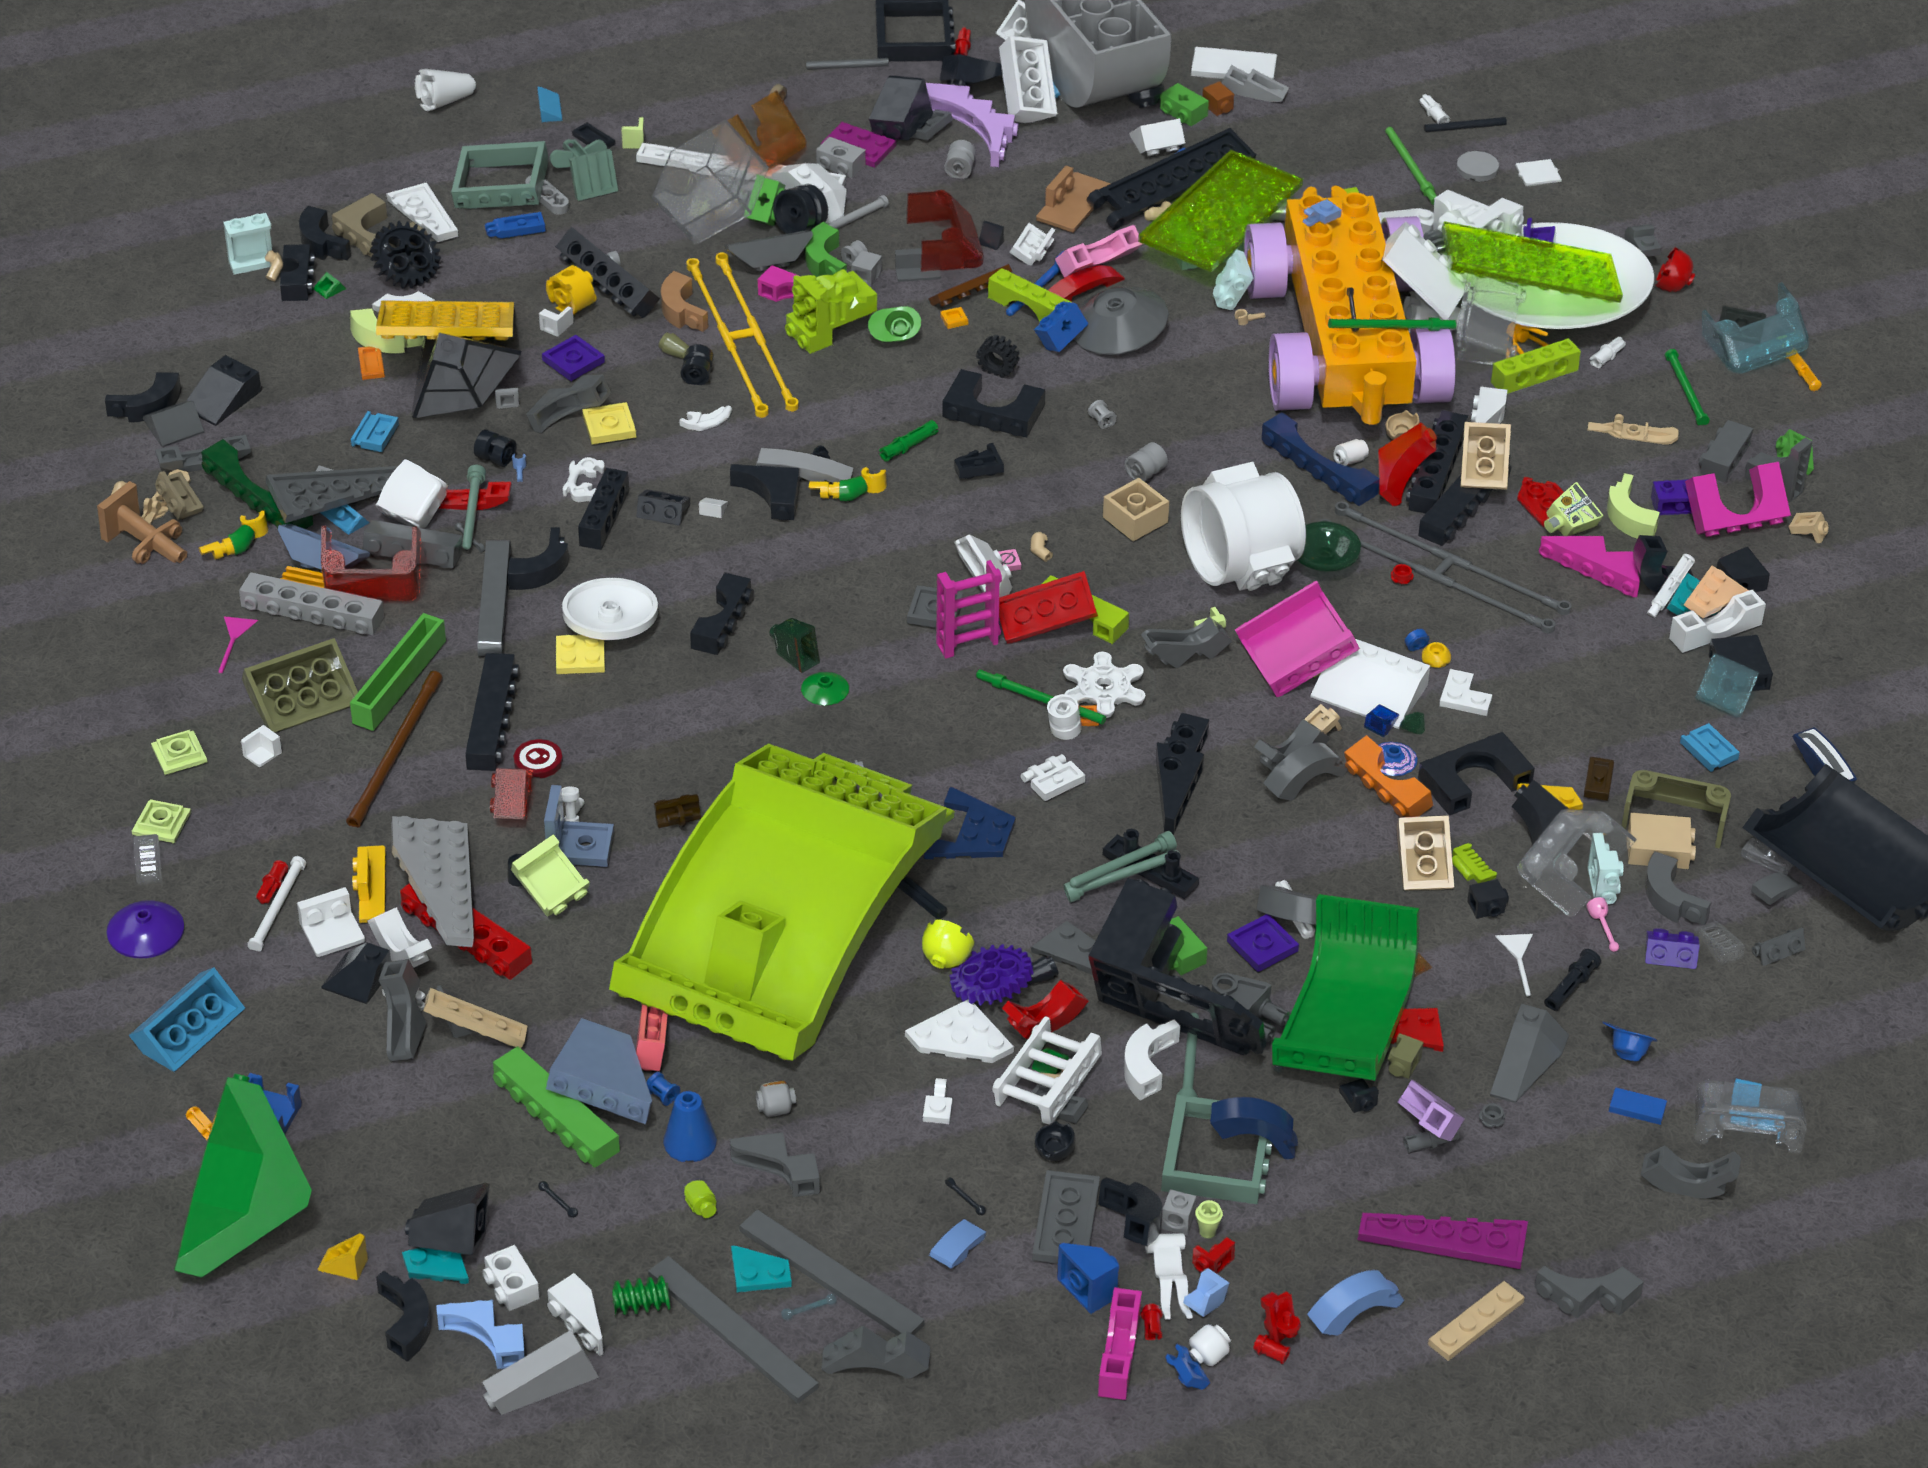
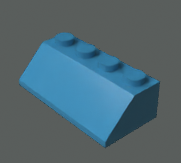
M213 967L199 973L129 1036L144 1055L174 1072L241 1013L245 1007Z

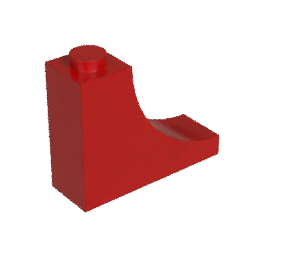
M1422 422L1378 450L1380 495L1392 506L1401 504L1402 494L1410 476L1423 460L1436 451V434Z

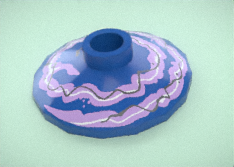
M1383 742L1378 745L1383 749L1385 765L1381 772L1384 775L1401 776L1410 773L1416 767L1418 759L1416 753L1409 746L1398 742Z

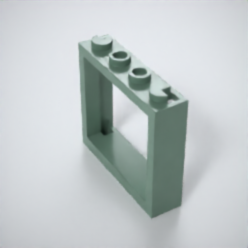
M546 142L462 146L451 191L455 208L469 209L539 204L549 161ZM534 164L529 184L465 187L469 167Z
M1177 1095L1163 1168L1161 1191L1169 1192L1171 1189L1194 1196L1258 1204L1259 1193H1265L1266 1179H1262V1175H1268L1270 1159H1265V1155H1271L1272 1142L1259 1136L1252 1181L1176 1171L1185 1116L1211 1119L1212 1103L1220 1101Z

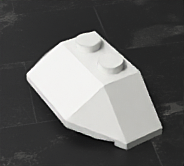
M803 163L788 165L772 174L773 179L786 185L785 189L803 184H812L819 188L828 204L827 224L844 216L847 190L820 164Z
M970 534L954 541L959 556L973 577L986 574V561L991 560L995 568H998L1002 575L999 597L1010 594L1012 585L1009 578L1012 577V574L1006 564L1002 566L1001 563L1003 561L997 550L993 551L988 543ZM986 584L979 585L981 591L985 592Z

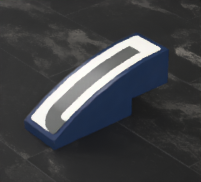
M1815 727L1792 736L1814 776L1827 764L1855 783L1857 778L1848 763L1835 746Z

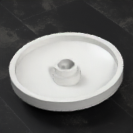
M600 578L584 582L570 590L564 597L562 612L567 626L578 634L600 640H618L633 637L650 628L658 615V602L654 593L638 582L622 578Z

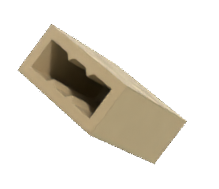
M1630 813L1628 825V864L1648 866L1651 856L1656 851L1678 859L1677 868L1689 869L1690 860H1695L1696 846L1691 845L1695 840V828H1691V818Z

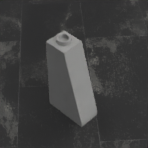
M572 1330L483 1381L487 1393L483 1394L491 1409L496 1407L500 1414L503 1415L599 1378Z

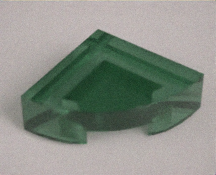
M1413 712V714L1406 715L1401 720L1400 727L1415 734H1422L1425 731L1424 713Z

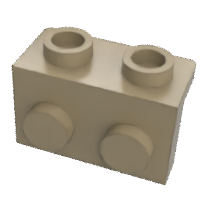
M165 471L159 472L155 483L158 494L162 495L169 511L175 515L177 520L202 512L204 506L181 471L168 476Z

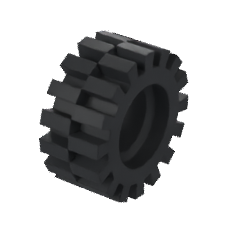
M991 335L986 338L977 350L976 359H979L977 363L978 365H983L981 369L983 371L987 369L988 374L994 373L995 376L999 374L1001 378H1004L1018 364L1020 360L1018 355L1020 353L1019 350L1015 351L1017 346L1015 344L1011 345L1012 341L1010 339L1005 341V336L999 338V335H994V337ZM993 352L1000 355L1003 360L998 359Z

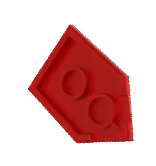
M1524 477L1517 500L1545 528L1544 522L1549 519L1546 512L1564 491L1554 482L1546 481L1545 484L1535 482L1533 478Z

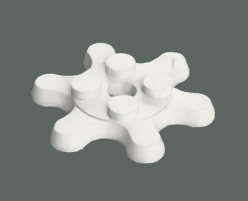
M1098 652L1094 655V665L1089 668H1082L1075 664H1069L1064 667L1063 673L1066 679L1078 684L1075 688L1067 690L1065 694L1073 696L1078 704L1087 702L1088 704L1097 705V712L1105 715L1106 718L1111 717L1114 713V704L1127 702L1135 706L1141 705L1145 699V693L1141 689L1134 688L1131 683L1141 678L1143 667L1138 664H1130L1127 667L1119 668L1111 663L1112 657L1109 653ZM1107 684L1109 686L1106 687V689L1104 690L1103 687L1099 685Z

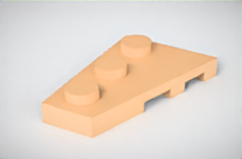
M1711 566L1684 603V606L1691 611L1693 610L1700 617L1705 618L1720 611L1722 607L1727 606L1733 596L1749 590L1728 577L1722 570Z

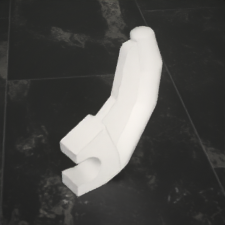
M720 407L710 414L688 412L687 419L689 420L681 418L680 426L696 431L719 426L729 419L732 407Z

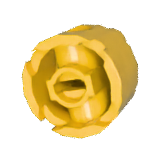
M574 265L553 275L546 282L548 297L551 303L556 302L558 306L555 308L560 312L569 306L573 308V314L597 300L592 286L593 278L588 271L583 272Z

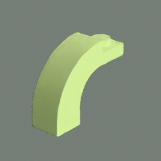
M372 309L350 311L352 335L358 343L365 347L379 348L384 353H405V348L421 346L424 336H418L417 339H405L404 335H395L393 339L381 338V335H376L377 318Z
M1624 473L1622 482H1617L1616 487L1610 485L1607 503L1608 516L1618 529L1629 536L1637 539L1639 535L1655 536L1660 512L1639 507L1630 500L1633 475Z

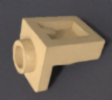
M1822 512L1796 513L1789 525L1791 534L1806 535L1813 533L1815 542L1822 543L1828 533L1829 526Z
M1322 704L1304 719L1325 734L1333 727L1338 731L1342 729L1338 722L1340 719L1339 715L1332 708L1327 710Z

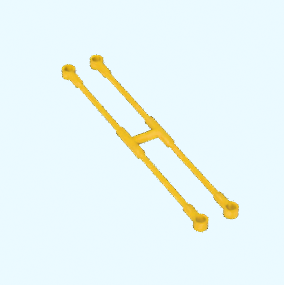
M723 252L716 254V264L722 268L724 275H727L750 327L729 332L725 323L722 322L703 282V276L699 269V260L696 258L688 259L686 261L687 270L691 271L695 281L698 282L718 324L717 328L728 351L731 352L752 396L751 400L755 406V415L760 418L768 416V406L763 404L760 396L756 394L733 341L754 336L758 345L761 346L777 379L785 400V409L791 412L798 410V399L793 398L790 390L786 387L766 346V340L755 317L751 315L736 284L728 263V254Z

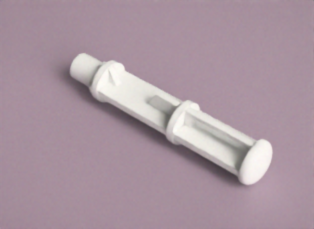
M1682 555L1652 600V606L1647 614L1655 618L1659 611L1665 608L1673 593L1695 563V559L1691 555Z

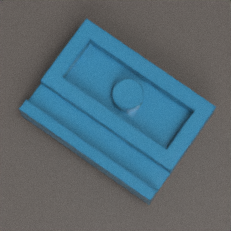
M367 411L351 438V446L361 445L363 449L383 452L399 425L398 417L380 413L372 415L370 411Z
M1709 723L1691 731L1687 736H1681L1680 743L1710 772L1714 771V768L1717 766L1720 768L1739 759L1740 752Z

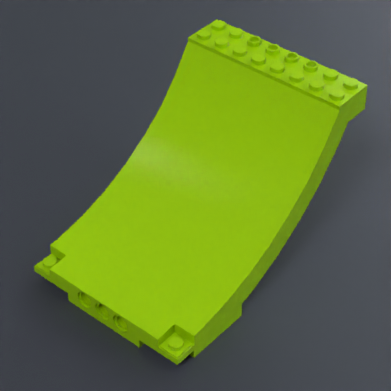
M771 744L765 745L735 763L732 780L720 792L700 819L668 871L639 928L630 951L614 961L609 990L617 992L621 997L640 1001L641 1004L647 1005V1007L653 1006L661 1009L668 1015L684 1018L688 1023L707 1027L711 1032L728 1035L737 1042H746L754 1045L760 1051H769L777 1054L781 1059L793 1061L816 1043L817 1036L832 1001L866 934L901 880L917 860L941 837L943 825L954 818L955 811L910 795L912 785L837 757L822 753L816 758L811 759Z

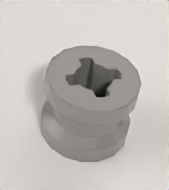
M856 240L851 243V246L842 248V259L851 266L862 250L867 251V248L861 241Z

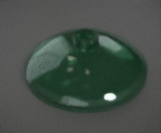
M1327 521L1313 522L1305 525V547L1301 557L1297 559L1304 566L1321 572H1335L1351 566L1359 558L1361 553L1360 539L1348 527Z

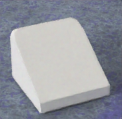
M704 498L699 503V514L722 518L728 501Z

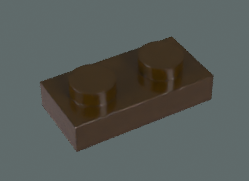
M1590 756L1583 797L1608 801L1614 760Z

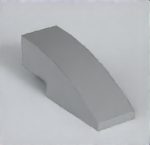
M1233 65L1230 66L1222 81V84L1236 95L1267 102H1282L1289 87L1254 69L1248 74Z

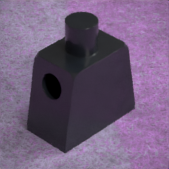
M1744 547L1718 560L1716 568L1722 570L1728 577L1747 590H1753L1754 592L1767 590L1770 573L1749 547Z

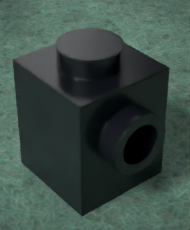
M1496 879L1469 885L1467 902L1476 919L1488 916L1496 917L1505 913L1509 896L1507 890L1502 888L1500 882Z

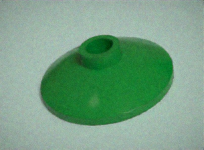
M819 672L810 675L803 681L801 692L809 702L827 706L844 700L849 693V684L839 674Z

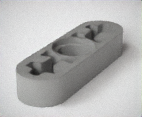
M531 176L526 178L525 184L530 183ZM544 179L540 203L554 214L568 212V198Z

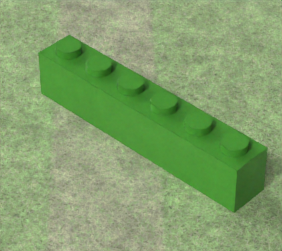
M425 613L419 617L350 702L352 724L372 731L375 730L446 642L443 619Z
M517 1046L493 1062V1079L495 1083L501 1088L505 1087L510 1092L514 1101L522 1102L532 1117L537 1116L541 1119L549 1132L554 1131L560 1136L562 1143L568 1148L571 1146L577 1152L581 1161L584 1163L589 1162L596 1168L620 1152L619 1135L582 1102L547 1090L546 1085L549 1073Z

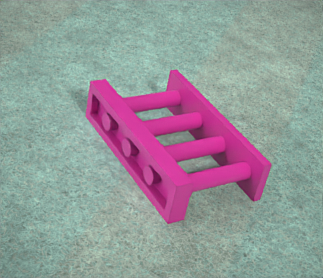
M991 560L986 561V574L955 582L951 580L946 572L937 574L936 644L945 659L954 656V647L957 644L988 636L993 645H998V636L1001 635L999 626L1000 582H1002V575L1000 570L995 568ZM986 584L985 592L955 600V594L958 591ZM985 602V610L955 617L957 609ZM985 619V627L954 635V630L958 626Z

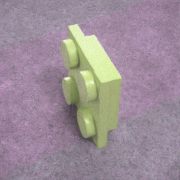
M187 730L156 739V742L151 743L165 775L207 763V758L194 731Z
M150 800L136 822L132 835L175 843L191 813V809L184 808L181 805Z

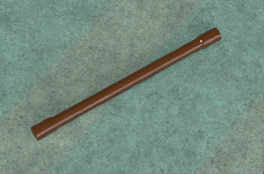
M430 671L419 695L358 803L354 805L346 820L349 826L359 828L386 776L431 696L436 692L443 677L439 672Z

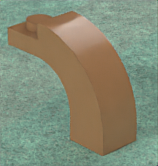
M673 271L664 280L661 287V306L664 317L679 329L684 325H688L692 329L704 332L708 328V311L685 302L692 295V278Z

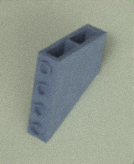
M581 1018L550 1068L546 1089L646 1124L652 1099L631 1035Z

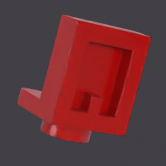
M1226 1237L1221 1243L1215 1244L1209 1252L1197 1245L1193 1248L1192 1264H1194L1199 1272L1209 1268L1216 1274L1220 1273L1234 1260L1235 1242Z

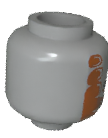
M782 1080L763 1083L760 1086V1091H756V1102L759 1112L763 1111L767 1117L789 1114L791 1104H796L794 1088H789L788 1084Z

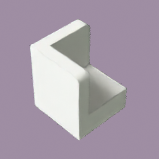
M568 306L559 315L543 309L539 313L540 330L557 337L560 336L573 324V308Z
M264 725L241 740L243 756L258 767L263 766L282 753L280 736Z

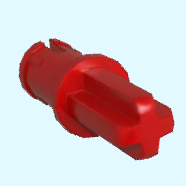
M966 27L959 31L958 39L955 41L956 50L954 55L967 56L968 50L971 47V31L967 30Z
M276 860L270 872L263 877V884L256 895V899L261 904L269 903L276 890L281 887V881L289 869L285 862Z

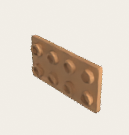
M1065 166L1046 187V205L1037 214L1036 220L1075 232L1093 211V208L1086 201L1088 195L1092 191L1101 189L1111 183L1078 172L1073 173V168Z

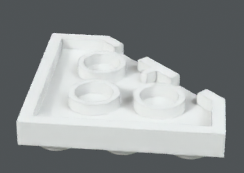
M969 1000L961 1002L905 1030V1037L921 1053L930 1054V1052L945 1054L947 1057L961 1059L968 1057L981 1059L982 1062L994 1063L1014 1052V1046L974 1003H969Z

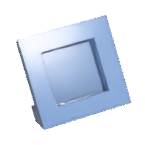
M1207 1268L1201 1272L1197 1289L1185 1296L1183 1303L1204 1317L1224 1302L1229 1282Z

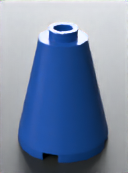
M691 1091L682 1092L675 1098L663 1139L665 1151L670 1157L681 1162L693 1160L698 1162L709 1157L715 1150L717 1143L716 1133L702 1099L697 1093Z

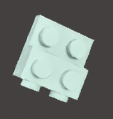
M1236 249L1232 257L1228 259L1222 273L1216 278L1213 296L1217 307L1233 310L1254 279L1243 251Z
M1593 833L1587 866L1593 897H1602L1606 900L1607 904H1613L1617 900L1616 894H1620L1619 876H1623V862L1618 860L1617 851H1610L1609 844L1604 841L1603 833Z

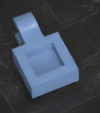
M1326 199L1304 210V213L1309 217L1304 219L1303 223L1307 226H1313L1319 221L1326 224L1341 217L1342 209Z

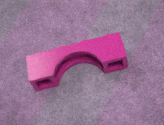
M773 265L770 266L758 278V295L775 302L786 298H794L792 287L793 276H796V274Z
M1114 1288L1106 1348L1102 1356L1099 1373L1098 1396L1126 1400L1141 1312L1142 1291Z

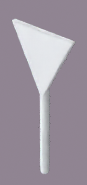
M1533 934L1496 935L1495 937L1517 959L1525 994L1529 997L1531 993L1522 958Z

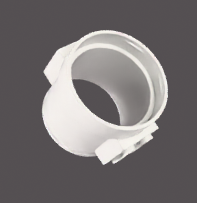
M1254 462L1212 471L1203 485L1190 488L1184 495L1181 507L1183 538L1195 570L1206 583L1217 586L1235 581L1239 591L1244 589L1252 591L1264 584L1275 585L1282 581V577L1290 570L1289 568L1294 561L1301 557L1306 539L1304 515L1294 488L1283 475L1273 472L1265 476H1259Z

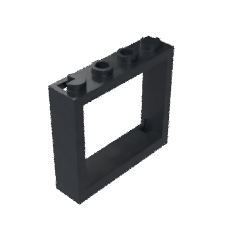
M875 0L877 59L888 58V62L943 61V56L955 53L953 6H949L948 0ZM943 16L944 42L886 43L884 17Z

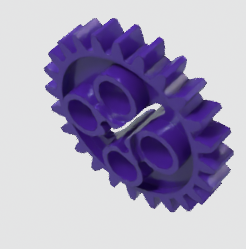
M1004 944L996 949L994 945H991L989 950L981 947V952L979 953L972 951V956L968 957L961 965L952 968V974L949 975L953 992H955L956 997H961L963 1002L969 1000V1003L973 1004L975 1001H978L979 1005H982L985 1001H988L989 1005H992L996 999L1001 1003L1005 996L1011 999L1013 992L1020 994V987H1028L1027 982L1032 981L1031 975L1034 972L1031 958L1028 957L1027 952L1022 953L1021 948L1014 950L1013 945L1005 949Z

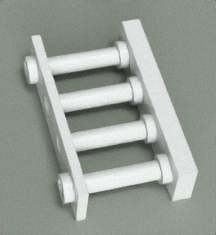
M1045 1016L1040 1024L1033 1028L1031 1036L1003 1075L994 1082L992 1091L995 1096V1104L1001 1106L1008 1096L1039 1107L1042 1122L1049 1125L1055 1121L1101 1056L1100 1036L1090 1033L1085 1041L1079 1043L1051 1032L1050 1018ZM1048 1042L1076 1052V1054L1067 1061L1045 1053L1041 1049ZM1033 1060L1064 1071L1060 1077L1052 1078L1030 1070L1028 1067ZM1021 1078L1051 1089L1047 1095L1039 1096L1017 1088L1015 1085Z

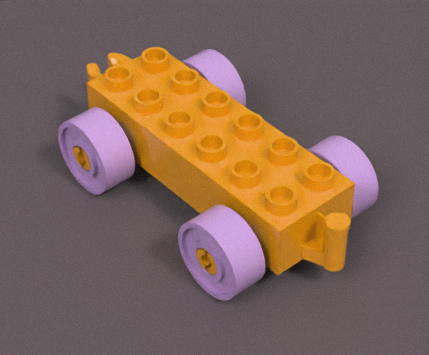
M1335 185L1331 187L1330 198H1322L1317 195L1315 187H1308L1303 192L1301 199L1287 200L1285 229L1282 223L1247 224L1244 236V253L1254 278L1247 288L1250 299L1284 297L1287 290L1288 274H1291L1305 330L1302 333L1271 335L1268 360L1269 384L1273 406L1276 411L1310 409L1313 402L1314 385L1318 386L1323 408L1353 406L1361 415L1362 421L1370 425L1381 421L1382 408L1385 404L1412 403V399L1416 404L1450 402L1452 400L1455 386V355L1450 329H1440L1439 331L1411 329L1409 333L1408 329L1360 328L1359 331L1353 332L1351 328L1328 327L1329 319H1352L1349 296H1347L1348 287H1353L1354 289L1353 298L1356 319H1405L1399 292L1414 290L1383 261L1387 238L1404 222H1407L1409 225H1415L1423 237L1422 226L1418 216L1383 218L1380 223L1373 196H1366L1358 192L1347 194L1344 189ZM1326 199L1342 209L1341 217L1326 224L1319 221L1313 226H1307L1303 223V220L1309 217L1304 213V210Z

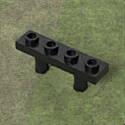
M1127 829L1123 837L1117 834L1103 847L1102 855L1110 860H1114L1142 848L1138 844L1139 832L1136 829ZM1173 850L1165 854V864L1138 873V875L1170 890L1183 899L1199 885V877L1180 868L1181 855ZM1153 853L1124 867L1131 866L1133 864L1145 861L1158 855Z

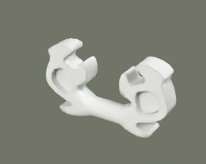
M589 457L582 459L577 465H575V461H572L569 465L568 480L562 488L563 495L567 496V493L570 492L571 498L575 502L591 501L596 489H592L591 483H582L580 486H576V482L581 474H585L589 478H596V471L603 474L604 462Z

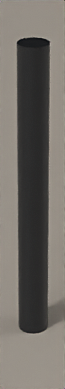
M1506 117L1424 124V131L1426 133L1506 125L1507 120Z

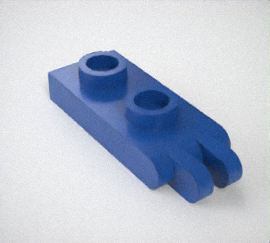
M541 212L497 218L493 222L486 223L485 229L489 237L506 238L545 232V223Z

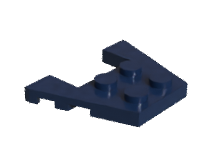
M950 787L944 801V807L967 812L956 842L938 839L924 853V859H934V857L955 859L956 856H971V858L1003 857L1016 822V817Z

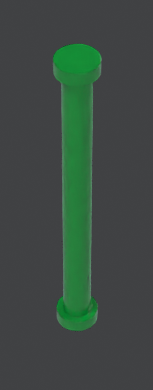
M1668 350L1665 353V358L1667 361H1670L1695 413L1697 425H1707L1710 422V418L1704 413L1678 359L1679 354L1677 350Z

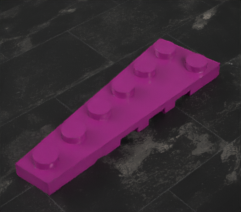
M1362 1213L1358 1240L1520 1269L1528 1221L1494 1219L1492 1223L1478 1222V1218H1467L1466 1221H1451V1217L1442 1216L1438 1220H1431L1421 1215L1403 1216L1401 1214Z

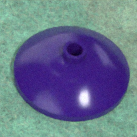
M151 900L127 905L114 914L107 926V938L111 947L118 953L131 958H151L164 954L178 944L184 933V921L179 911L169 904Z

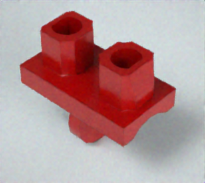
M1286 1291L1279 1296L1274 1292L1263 1296L1260 1299L1261 1307L1266 1312L1264 1325L1265 1329L1269 1332L1270 1339L1280 1343L1284 1338H1292L1298 1335L1297 1331L1300 1329L1301 1324L1300 1319L1294 1315L1292 1295Z

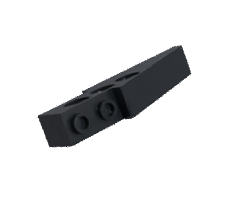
M1181 713L1178 721H1174L1172 724L1171 736L1166 737L1164 743L1157 742L1156 767L1164 832L1170 831L1174 835L1202 774L1204 754L1201 751L1208 737L1209 719Z

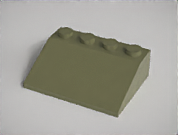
M335 638L245 668L242 675V681L250 700L267 728L274 733L350 707V702L358 693Z

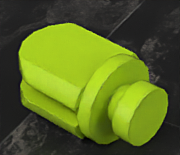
M701 1180L692 1181L685 1186V1201L691 1210L697 1215H702L704 1218L712 1217L716 1213V1199L709 1186Z

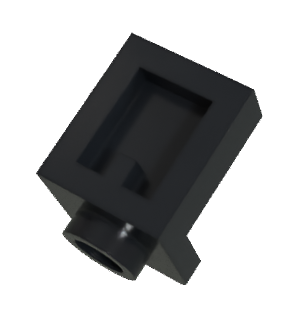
M1363 1078L1339 1086L1340 1094L1353 1113L1362 1110L1369 1111L1374 1106H1377L1379 1090L1376 1086L1369 1088Z

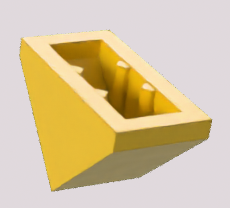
M359 1233L329 1248L318 1270L358 1280L368 1260L365 1236Z

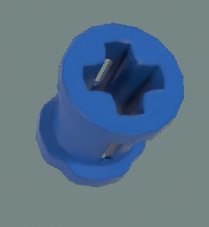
M661 1072L654 1073L646 1082L650 1094H655L659 1097L665 1106L672 1103L680 1094V1087L677 1084L668 1082Z

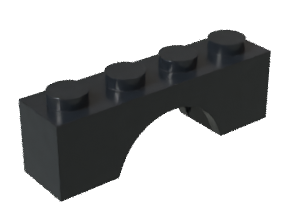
M724 572L716 586V602L724 609L716 615L698 618L690 632L691 649L718 655L721 648H726L729 634L735 632L738 618L744 616L745 605L747 602L751 603L753 599L754 589H751L750 578Z

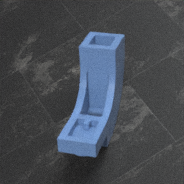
M1370 1270L1355 1274L1335 1285L1317 1301L1307 1315L1322 1334L1339 1335L1362 1311L1373 1306L1397 1308L1403 1303L1404 1299L1398 1293V1287L1390 1280H1386L1379 1270Z

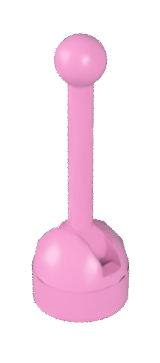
M1602 897L1594 898L1587 903V910L1592 918L1600 919L1610 942L1609 949L1616 952L1619 949V944L1614 941L1605 920L1609 911L1607 902Z

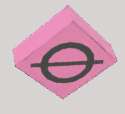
M1016 549L999 551L1003 561L1001 563L1002 566L1006 564L1010 571L1021 570V562Z

